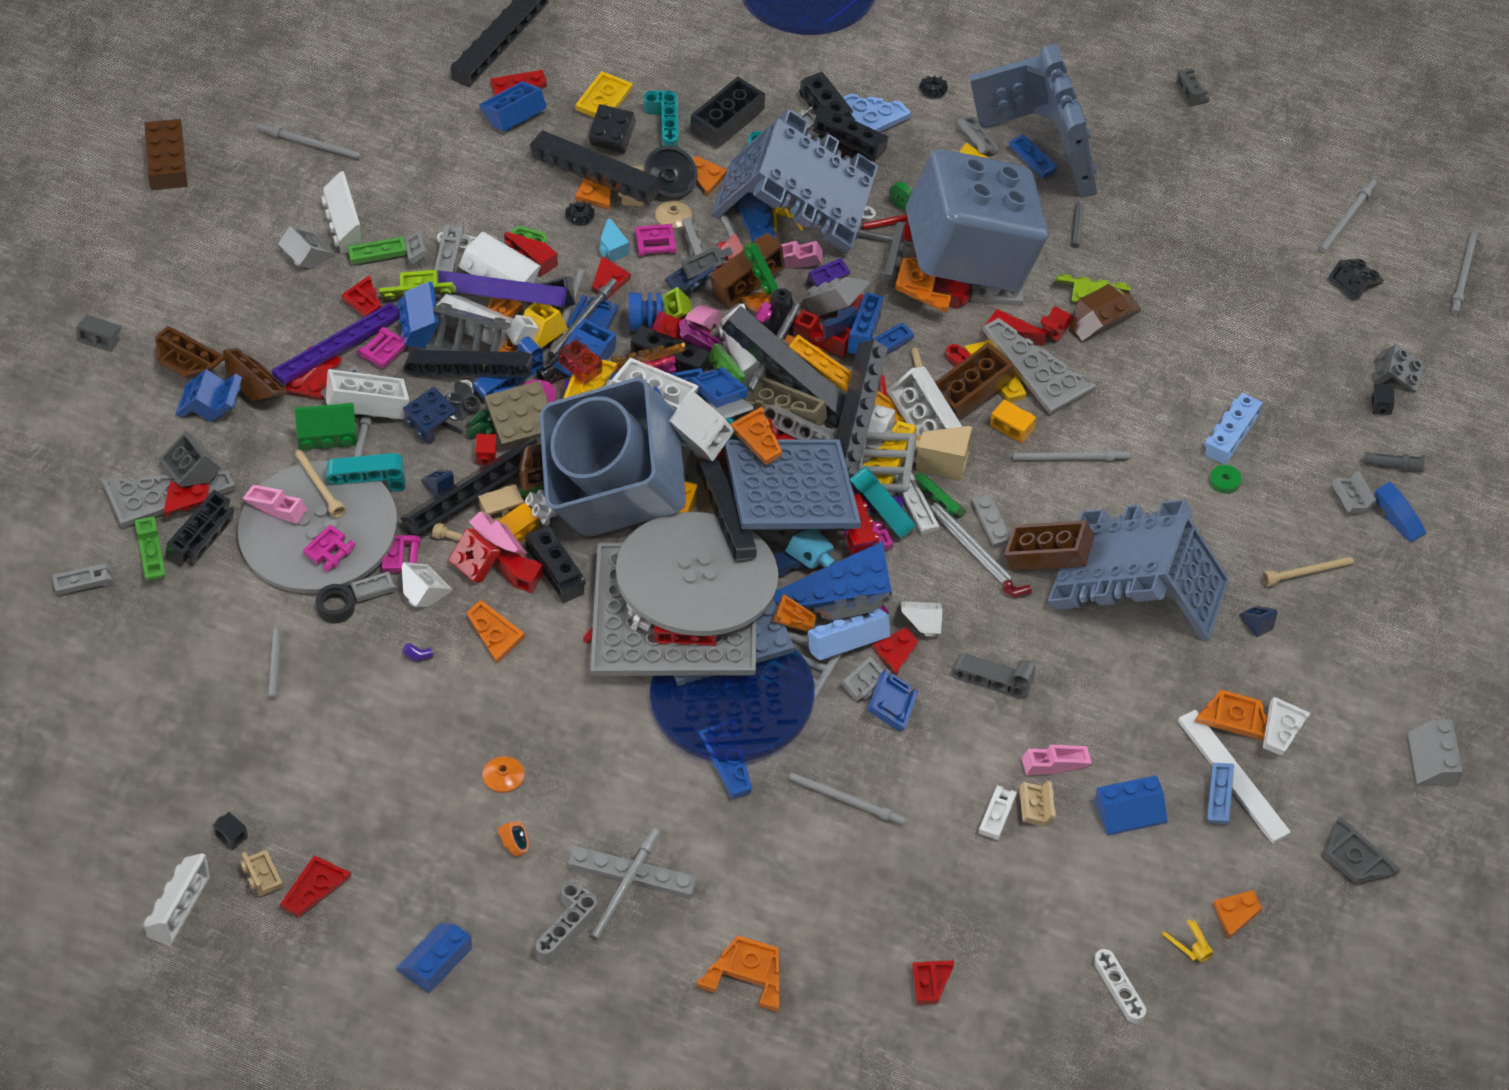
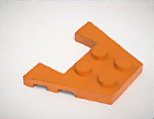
M917 257L903 258L895 290L945 313L948 312L951 296L933 292L936 276L924 273L919 268Z
M737 935L722 952L721 957L716 963L712 964L708 972L697 982V988L716 993L722 975L763 986L765 989L760 999L759 1007L778 1012L779 948Z

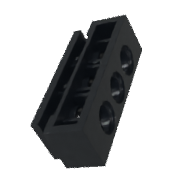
M822 71L800 81L799 94L808 103L809 108L812 107L811 110L816 115L828 107L855 120L851 114L853 109Z
M826 107L815 117L813 132L819 134L818 137L821 140L827 134L839 140L837 150L852 158L859 153L873 162L886 151L889 136L833 109Z
M641 325L631 339V353L637 355L636 360L642 363L649 360L650 362L660 360V357L674 356L676 372L702 368L704 373L709 366L708 351L655 331L652 328Z
M213 490L167 542L165 556L180 566L189 558V565L193 567L232 522L234 508H229L230 499Z
M549 525L525 535L526 550L533 560L542 564L543 575L563 604L584 595L585 578Z

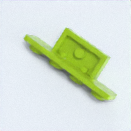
M437 270L401 272L400 286L379 288V293L383 298L392 300L403 296L405 291L427 282H433L434 294H451V292H456V286L453 282L439 283Z
M1068 274L1056 276V283L1074 286L1071 302L1076 303L1084 296L1109 284L1107 280L1099 279L1095 282L1090 281L1088 277L1075 279L1071 278L1072 276ZM1117 282L1116 285L1110 284L1130 294L1131 287H1128L1126 283Z

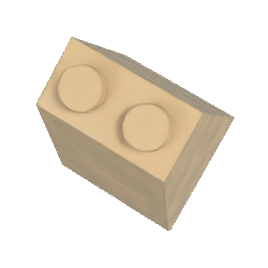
M964 426L922 432L921 439H917L915 444L913 463H916V471L962 481L970 450L972 427Z

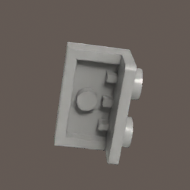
M1355 472L1350 479L1335 478L1331 483L1349 513H1367L1376 502V498L1360 472Z
M870 656L840 683L856 701L862 697L867 699L873 694L874 691L872 689L876 686L883 670Z

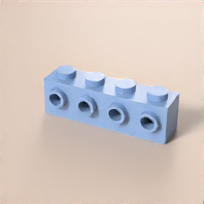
M1241 393L1238 399L1235 398L1230 406V411L1224 413L1222 423H1218L1215 426L1213 436L1207 438L1204 447H1206L1205 456L1226 465L1260 415L1263 402L1244 393Z
M878 607L869 613L817 626L815 629L808 631L809 651L818 660H822L890 637L889 615Z

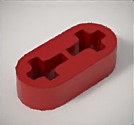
M950 344L946 347L945 357L955 367L971 355L958 344Z

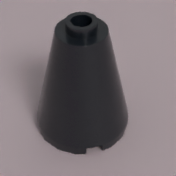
M779 288L773 292L769 301L771 305L769 310L772 313L769 320L763 324L775 336L794 304L791 292L785 288ZM797 314L783 339H786L787 335L793 337V325L798 316Z

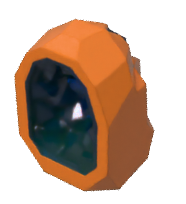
M510 822L498 827V834L504 847L509 850L510 854L517 857L523 855L528 850L529 840L522 822Z

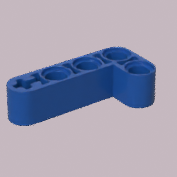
M531 337L523 338L517 347L518 352L531 353L535 358L530 375L524 378H478L472 387L484 401V396L493 393V390L516 386L536 374V370L543 366V349Z

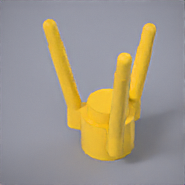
M780 205L775 209H771L774 232L777 231V214L781 216L787 214L789 218L794 217V215L789 213V205L785 209H782ZM796 223V224L798 225V227L800 228V230L803 231V230H804L803 226H801L800 224Z
M1187 920L1190 929L1198 940L1192 945V952L1165 931L1162 932L1164 937L1189 955L1192 961L1198 959L1200 963H1203L1214 954L1195 920Z

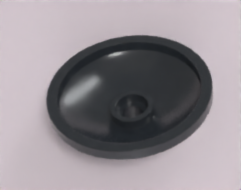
M658 147L648 155L644 164L645 172L659 178L662 190L658 194L664 197H683L696 184L698 175L695 162L687 152L678 147Z

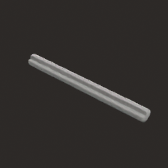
M935 503L930 507L933 515L1001 583L1005 580L1012 581V576L939 503Z

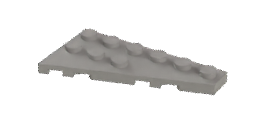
M218 471V474L208 483H203L210 485V493L216 490L221 494H225L235 490V485L228 471ZM171 475L141 477L139 480L129 481L128 478H122L120 481L115 482L102 480L104 489L122 528L135 524V520L164 514L170 482H176Z

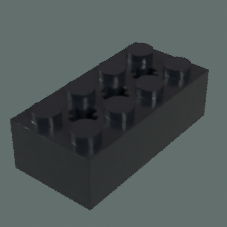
M737 76L691 114L690 130L718 148L765 109V93Z

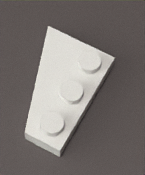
M1273 697L1269 705L1263 748L1282 756L1310 713Z

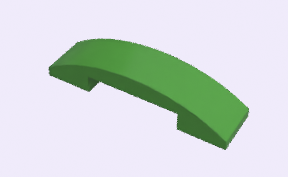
M155 516L135 520L146 580L166 577Z

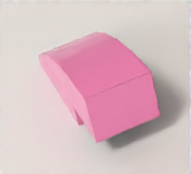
M797 241L782 244L785 268H801L822 264L823 250L817 241L799 245Z
M699 305L687 314L686 319L693 324L712 330L713 324L719 325L723 311Z
M252 485L243 497V501L254 508L276 518L296 524L307 511L301 498L286 496L284 491Z
M482 511L469 521L476 531L493 544L519 555L525 556L527 554L506 524L497 520L494 522L490 515Z
M1049 745L1047 749H1027L1022 756L1026 775L1063 773L1088 767L1092 764L1087 746Z

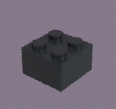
M599 104L588 135L590 144L626 153L636 123L634 112Z

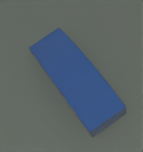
M1391 481L1375 490L1374 497L1376 498V503L1386 512L1385 518L1407 540L1412 543L1426 534V530L1416 512Z

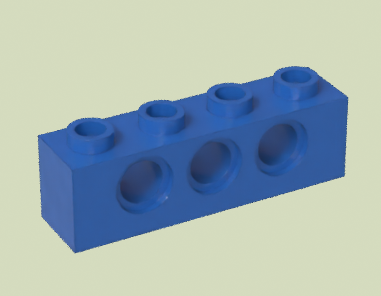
M865 292L850 332L848 353L856 355L859 343L872 340L881 316L884 296Z

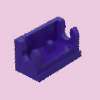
M839 258L809 271L806 283L808 286L813 284V286L818 287L824 282L830 283L835 278L848 277L850 271L842 258Z

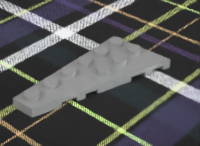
M998 318L983 326L982 331L998 351L1014 364V371L1049 415L1095 390V384L1092 382L1088 383L1082 379V375L1066 368V364L1043 348L1039 349L1033 345V341L1030 339H1025L1017 334V330Z

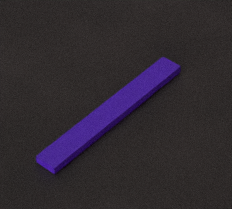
M437 270L439 283L453 282L456 286V293L564 307L567 288Z
M390 302L273 368L272 375L283 385L287 384L373 335L382 327H387L399 320L400 310Z

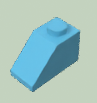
M608 219L600 238L601 247H599V251L602 257L604 256L614 262L629 255V241L614 222Z

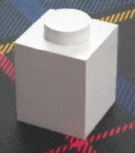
M516 315L511 327L507 331V335L511 342L518 346L519 342L525 337L529 336L534 340L539 327L532 317Z

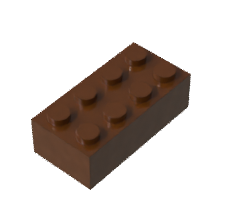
M181 119L144 122L148 177L151 191L188 187Z
M768 232L758 237L754 243L758 245L772 275L775 276L785 268L782 245ZM744 249L735 257L730 258L723 266L715 269L710 275L714 297L728 310L739 303L742 297L748 296L762 285L759 278L754 275L752 271L753 266L746 259Z
M987 342L938 379L935 384L957 419L960 420L1015 378L1014 364Z
M1087 520L1013 525L1004 556L1012 571L1085 567L1095 536Z

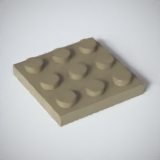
M540 381L484 396L502 448L521 443L526 439L541 437L539 416L542 408L548 404V400Z

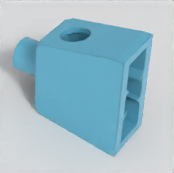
M807 529L794 535L785 550L811 569L819 565L826 568L836 563L830 557L834 549L833 545L817 529Z

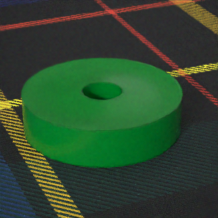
M896 182L890 187L889 194L896 206L906 210V204L913 190L903 182Z
M1219 465L1211 471L1209 481L1215 491L1222 494H1231L1239 489L1242 476L1239 470L1231 465Z

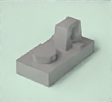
M418 231L406 238L404 242L411 263L413 264L418 261L422 267L428 264V251L423 234Z

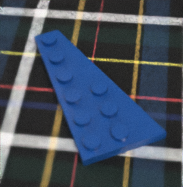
M883 541L776 590L773 598L776 606L783 594L806 609L835 604L834 601L839 599H846V601L854 600L855 596L866 594V597L889 592L890 596H892Z

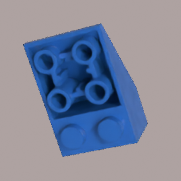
M584 318L573 330L563 349L572 342L574 346L553 364L554 368L572 377L580 355L607 360L616 350L617 334Z

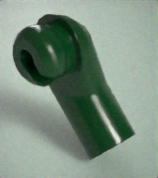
M478 411L467 421V424L470 427L478 422L492 425L493 421L489 411Z
M478 422L466 430V433L471 439L479 433L495 434L496 431L493 425Z

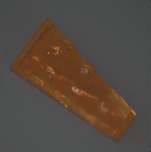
M684 343L665 348L661 345L652 348V351L649 349L638 351L639 355L633 352L624 355L625 358H622V355L613 357L611 361L617 363V369L624 366L629 358L643 363L685 351L686 348Z

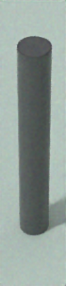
M1081 202L1076 203L1072 240L1074 248H1078L1080 245L1083 204Z

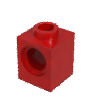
M477 434L476 465H486L496 459L497 437L495 434Z

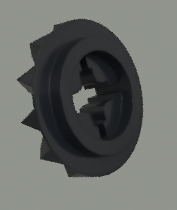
M927 75L926 78H922L919 89L927 97L938 98L946 94L948 86L947 81L943 80L942 76L937 78L935 75L933 77Z
M576 200L575 204L570 203L569 207L566 208L565 216L572 224L584 225L593 220L595 211L591 203L586 204L585 201L579 203Z

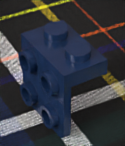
M713 265L700 275L690 279L687 278L682 267L668 276L665 282L671 290L678 287L688 296L696 287H701L708 282L710 275L716 267Z
M434 387L403 407L406 416L404 421L408 427H413L416 430L417 436L421 440L424 439L429 445L435 441L432 430L456 413L455 408Z

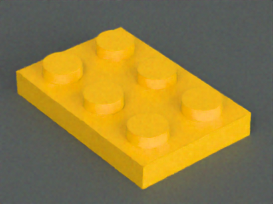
M601 71L575 104V110L595 117L599 104L618 108L633 89V83Z

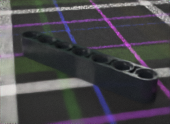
M413 350L409 353L403 367L404 371L412 376L524 378L530 375L535 358L528 352Z
M717 458L713 461L707 459L698 460L696 462L697 475L734 561L755 559L757 556L755 542L749 529H742L736 500Z

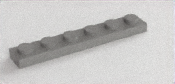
M574 846L567 864L568 868L623 881L634 861ZM643 863L631 884L691 899L697 877Z

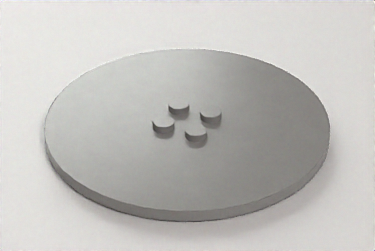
M327 461L310 462L335 500L341 501L346 507V513L342 517L333 518L328 511V502L302 464L289 467L271 476L260 486L283 490L286 496L301 498L307 511L296 524L266 514L245 503L238 522V541L246 563L255 574L267 583L291 592L318 593L323 587L330 584L349 586L350 583L361 580L380 565L391 550L397 533L398 521L395 503L390 492L381 481L332 485L326 481ZM329 525H332L345 534L346 539L343 543L346 544L352 540L356 546L347 557L344 556L339 561V565L326 572L322 568L326 561L323 560L317 565L303 554V549ZM336 548L330 554L334 556L339 550Z
M681 512L655 518L643 524L629 535L618 553L616 581L626 603L648 622L675 633L710 636L738 630L759 618L768 609L776 594L778 568L770 548L751 529L749 531L757 549L756 558L734 561L715 514Z

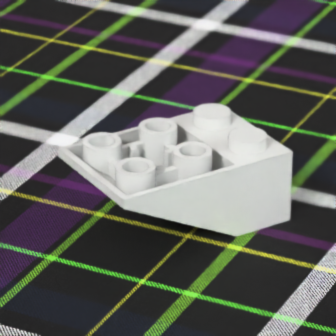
M690 390L669 420L670 424L693 453L710 461L716 458L734 432V429L727 420L692 390Z

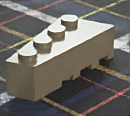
M765 377L762 382L758 383L754 392L748 391V397L743 398V400L753 406L754 409L751 412L760 407L764 409L774 404L818 426H821L827 419L826 401ZM768 409L767 416L774 419L775 412ZM785 418L784 424L793 425L790 418Z

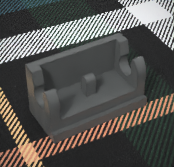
M1193 68L1178 70L1176 84L1190 107L1209 102V98L1206 97L1209 94L1208 91L1201 89L1195 79V75L1188 76V74L1195 72Z
M86 315L76 326L77 341L112 352L120 340L117 334L121 331V325Z

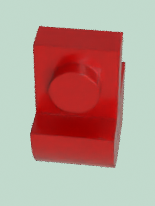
M1054 306L1048 317L1043 315L1040 321L1043 325L1042 330L1047 331L1046 336L1059 341L1068 330L1074 317L1070 313Z

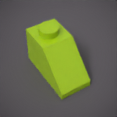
M678 287L662 296L665 313L682 319L692 310L690 299Z

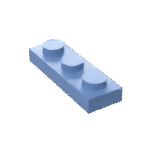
M1213 763L1208 823L1229 824L1234 764Z

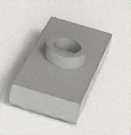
M389 572L350 583L357 602L396 591Z

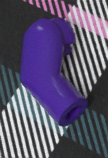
M406 643L403 647L404 654L413 661L433 658L431 648L420 650L412 643Z

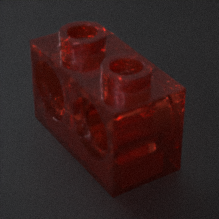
M574 339L559 350V363L582 383L587 384L602 373L601 357L594 354L586 344L581 343L578 339Z

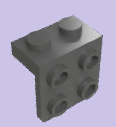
M1397 344L1384 349L1378 357L1379 361L1375 369L1374 382L1382 384L1393 377L1412 392H1416L1422 375V362Z

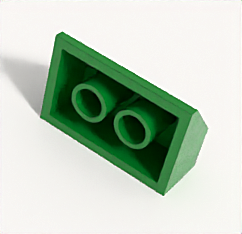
M353 403L294 408L299 450L328 449L356 445L357 432Z

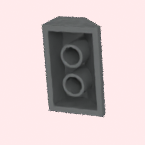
M186 430L159 458L181 487L208 483L221 469L203 444Z

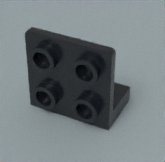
M1360 258L1339 260L1328 277L1330 281L1353 300H1359L1368 285L1382 284L1384 281L1376 270L1367 267V263Z

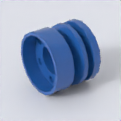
M629 292V332H637L643 324H647L648 328H652L658 311L664 312L661 292H656V301H652L651 292L648 293L647 301H643L641 292Z

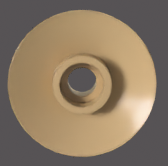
M680 201L664 202L658 206L655 212L656 221L660 225L672 224L673 229L683 228L684 218L690 217L692 219L690 207Z

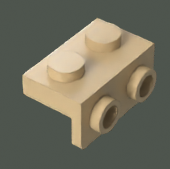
M1047 781L1042 786L1023 782L1019 785L1023 822L1045 827L1054 819L1056 814L1052 782Z
M267 850L249 857L246 852L241 853L243 860L240 862L241 869L244 874L248 873L250 877L248 878L249 886L252 891L256 890L259 897L283 888L282 881Z

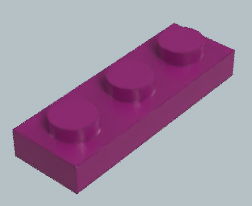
M684 318L679 322L681 337L693 343L696 347L710 353L713 344H721L718 338Z

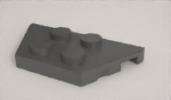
M897 222L884 274L888 286L892 288L896 286L902 260L906 258L903 256L905 250L904 222Z
M889 592L866 597V594L855 596L854 600L846 601V599H839L834 601L835 604L813 608L817 617L821 616L823 619L837 620L872 612L884 605L883 602L890 601L891 597Z
M1341 816L1337 818L1325 853V857L1355 884L1394 876L1399 873L1400 868Z

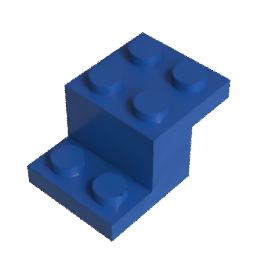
M207 369L185 385L175 414L182 418L188 413L195 412L209 422L214 421L216 418H221L226 411L232 410L235 406V397L241 389L240 382L242 377L234 374L224 381Z

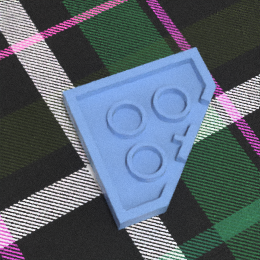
M852 93L843 97L853 109L851 114L855 121L878 132L911 118V112L900 101L890 103L884 102L882 98L869 96L866 99Z

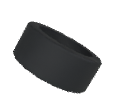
M330 584L323 587L316 595L318 615L329 623H341L349 619L355 611V600L352 591L342 584ZM333 597H341L347 600V605L338 610H329L323 604L326 600Z

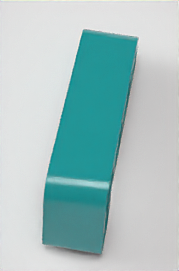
M670 90L645 92L643 96L644 112L649 115H661L662 146L678 147L677 94Z
M397 453L334 458L326 463V481L332 485L387 480L388 488L392 491L399 492L406 488L404 460Z
M866 466L850 478L856 488L865 495L901 539L917 527Z

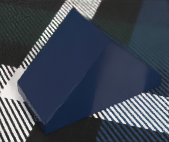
M436 470L421 479L434 496L454 485L452 470Z
M1254 606L1239 615L1255 636L1259 637L1274 629L1278 612L1277 609Z

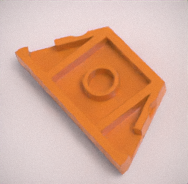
M1220 690L1214 699L1206 705L1205 709L1197 715L1195 722L1264 741L1267 716L1263 712L1264 708L1261 700Z

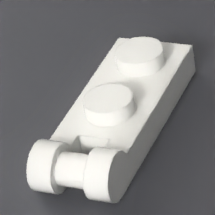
M998 785L978 833L996 840L1000 838L1017 797L1016 791H1007L1003 789L1004 787Z

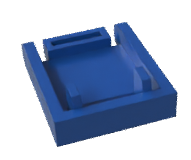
M582 295L567 323V328L575 322L595 297L591 296L588 304H586L587 295ZM602 300L587 320L605 329H609L618 312L619 305L614 304L611 309L612 302Z
M723 367L718 368L717 371L714 369L696 377H691L689 380L690 383L699 386L698 392L716 408L748 397L749 389Z
M883 670L877 681L867 711L901 732L906 728L918 691L913 689L910 692L911 686L894 674L888 676L889 672Z

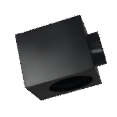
M1374 384L1371 394L1372 414L1391 415L1395 404L1394 386Z
M230 812L220 816L213 824L215 836L232 851L248 838L246 826Z

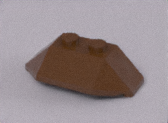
M1107 284L1078 300L1071 328L1082 343L1140 312L1141 308L1131 294Z
M167 326L155 336L158 364L185 379L196 377L206 369L211 371L225 360L224 355L170 326Z
M239 348L224 349L223 355L225 356L224 361L228 379L234 374L241 376L240 390L249 400L259 401L286 395V386L276 379L261 363L249 355L243 354Z
M541 443L525 447L519 464V476L523 490L544 485Z

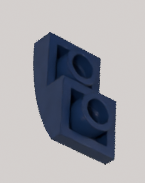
M853 306L839 310L837 318L823 321L822 334L824 338L827 339L838 335L852 326L857 316V307Z
M786 551L773 555L778 568V576L787 575L789 569L806 568V565Z

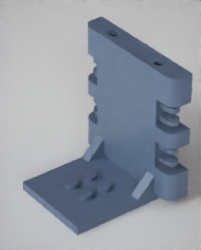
M1057 43L1044 47L1040 51L1039 56L970 75L969 80L977 119L982 128L1034 113L1052 119L1057 134L1061 139L1065 157L1071 167L1072 176L1079 195L1086 197L1097 194L1094 177L1097 171L1095 164H1092L1088 141L1091 138L1090 130L1088 127L1086 128V120L1084 114H1082L1079 101L1075 102L1077 98L1076 92L1072 87L1070 76L1065 74L1067 73V68Z
M788 109L730 161L712 215L719 218L747 192H753V196L774 209L779 205L782 209H785L789 205V213L794 215L793 221L804 228H807L809 225L816 228L819 224L821 226L820 232L825 234L824 240L842 252L847 253L853 248L878 165L859 153L852 159L849 156H845L843 159L840 158L842 153L837 150L839 140L829 134L822 140L819 137L814 138V140L810 139L812 133L806 131L809 121Z
M1186 499L1161 502L1159 510L1154 512L1152 516L1148 512L1145 513L1140 505L1126 506L1124 514L1119 516L1117 521L1116 517H1110L1105 509L1082 511L1078 520H1087L1095 536L1085 567L1060 568L1048 603L1054 610L1080 608L1090 598L1091 601H1096L1100 606L1116 604L1118 599L1124 598L1125 594L1127 598H1132L1135 602L1162 600L1164 596H1167L1176 601L1200 639L1206 641L1210 639L1230 579L1192 522V510Z

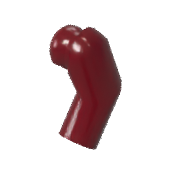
M1005 580L1002 583L1003 592L1014 598L1032 594V588L1029 584L1015 587L1011 580Z

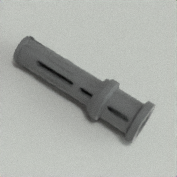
M1365 452L1364 464L1399 467L1403 471L1407 469L1419 470V472L1423 473L1425 455L1417 457L1409 456L1407 453L1400 456Z

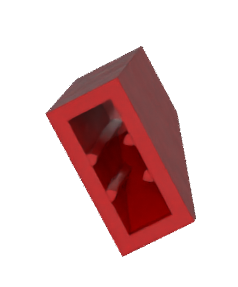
M936 277L933 292L950 295V305L955 309L967 304L970 299V287L967 283Z

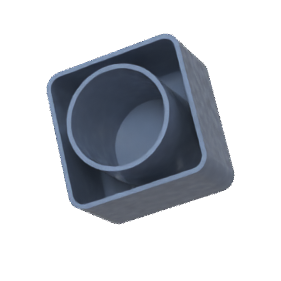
M936 149L930 154L906 204V212L919 268L931 276L1017 292L1022 289L1049 237L1034 175L1028 167L945 149Z
M640 377L546 404L539 416L546 504L579 534L585 537L596 536L681 511L686 503L681 439L678 432L669 422L676 410L645 379Z

